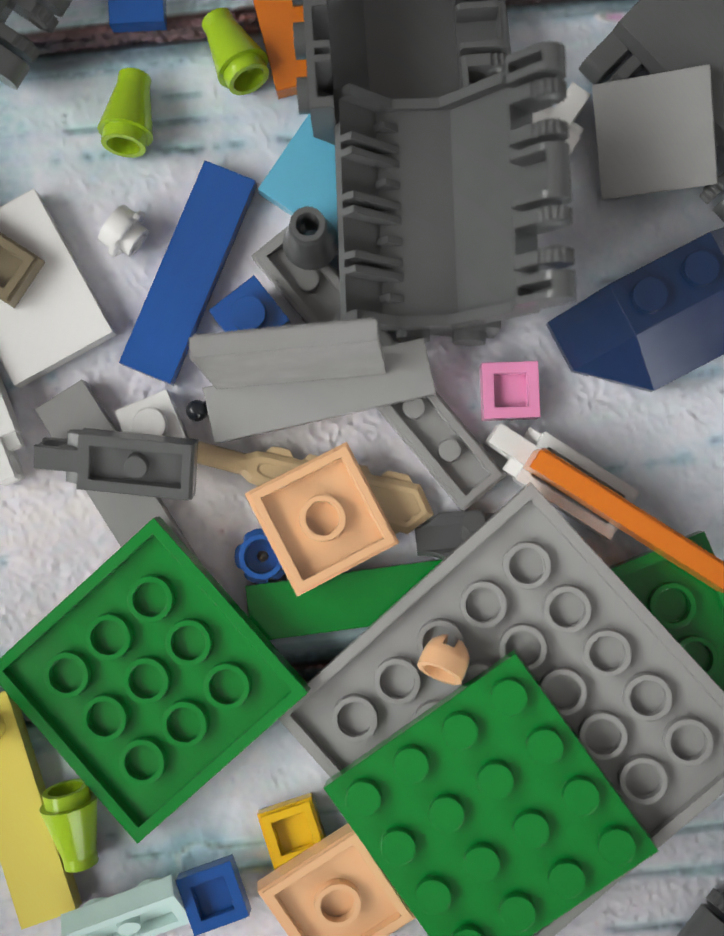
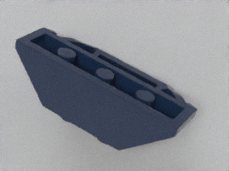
M724 227L710 231L608 284L547 322L546 326L571 372L653 392L724 355Z

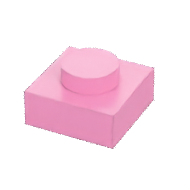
M538 361L481 363L479 370L482 421L532 420L541 417Z

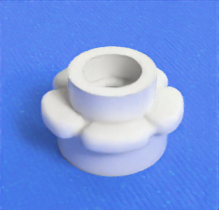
M123 204L110 215L98 235V240L109 248L108 254L110 256H118L124 252L130 257L142 246L149 234V230L143 226L145 213L142 210L135 213Z

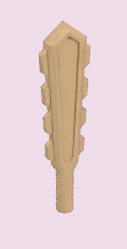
M199 441L197 463L242 475L249 483L255 484L258 487L318 456L309 454L303 460L295 459L290 450L274 446L266 452L255 451L246 454ZM359 465L395 535L399 532L409 534L434 515L421 485L412 483L409 475L387 470L381 476L372 475L367 466Z

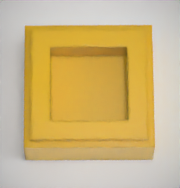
M312 792L260 809L257 813L274 870L326 837Z

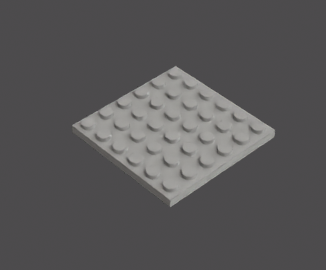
M531 482L307 682V685L311 688L309 692L279 718L280 722L331 778L515 649L651 836L657 848L724 793V692ZM448 634L447 645L455 647L458 639H460L467 647L470 659L467 671L460 685H450L435 680L418 668L417 663L422 651L432 638ZM633 869L532 936H555Z

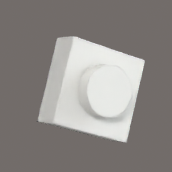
M163 390L114 410L123 432L188 438L171 393L168 390Z

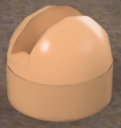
M448 634L432 638L422 651L417 663L418 668L435 680L450 685H460L467 671L470 659L467 647L460 639H458L455 647L447 645Z

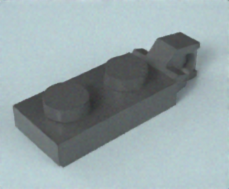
M84 428L82 430L70 429L67 431V439L45 437L38 445H34V468L66 471V482L77 484L76 489L189 501L193 499L196 492L199 439Z

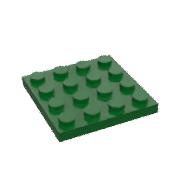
M160 516L154 517L0 658V686L137 844L301 700L311 689Z
M515 649L326 780L323 787L429 936H532L658 852V848L651 836Z

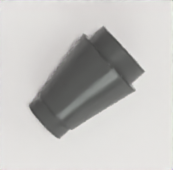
M308 206L299 208L291 216L290 223L283 237L284 252L290 262L301 269H321L327 266L337 254V231L318 209ZM308 230L317 231L315 234L310 236H305L301 234L303 232L306 233V231Z

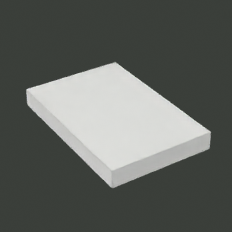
M35 189L0 206V232L46 262L15 308L0 299V360L14 386L19 388L26 386L117 336L41 196Z

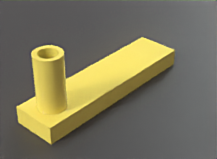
M6 691L0 692V863L22 930L80 907L82 900L74 875L64 870L62 858L39 812V808L44 803L42 793L46 790L22 711Z

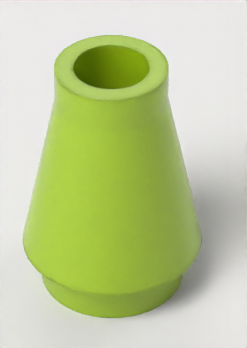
M217 8L210 11L202 20V28L208 39L219 83L223 87L229 88L230 92L235 95H246L256 91L266 82L269 76L267 54L234 19L229 9Z
M123 68L119 71L117 83L97 127L98 132L102 136V146L109 152L122 157H140L145 154L146 147L153 142L150 99L151 77L140 69Z
M70 779L50 786L42 793L44 803L39 808V812L62 858L64 870L69 873L87 870L99 861L97 852V797L82 779Z

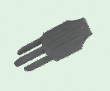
M480 509L438 513L427 524L415 528L417 555L445 559L495 513L485 514Z

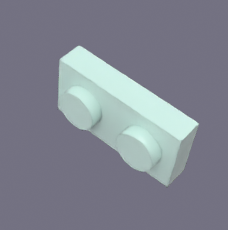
M168 875L163 878L146 879L139 883L137 887L110 897L91 899L82 907L61 914V936H156L189 924V920L176 881L172 875Z

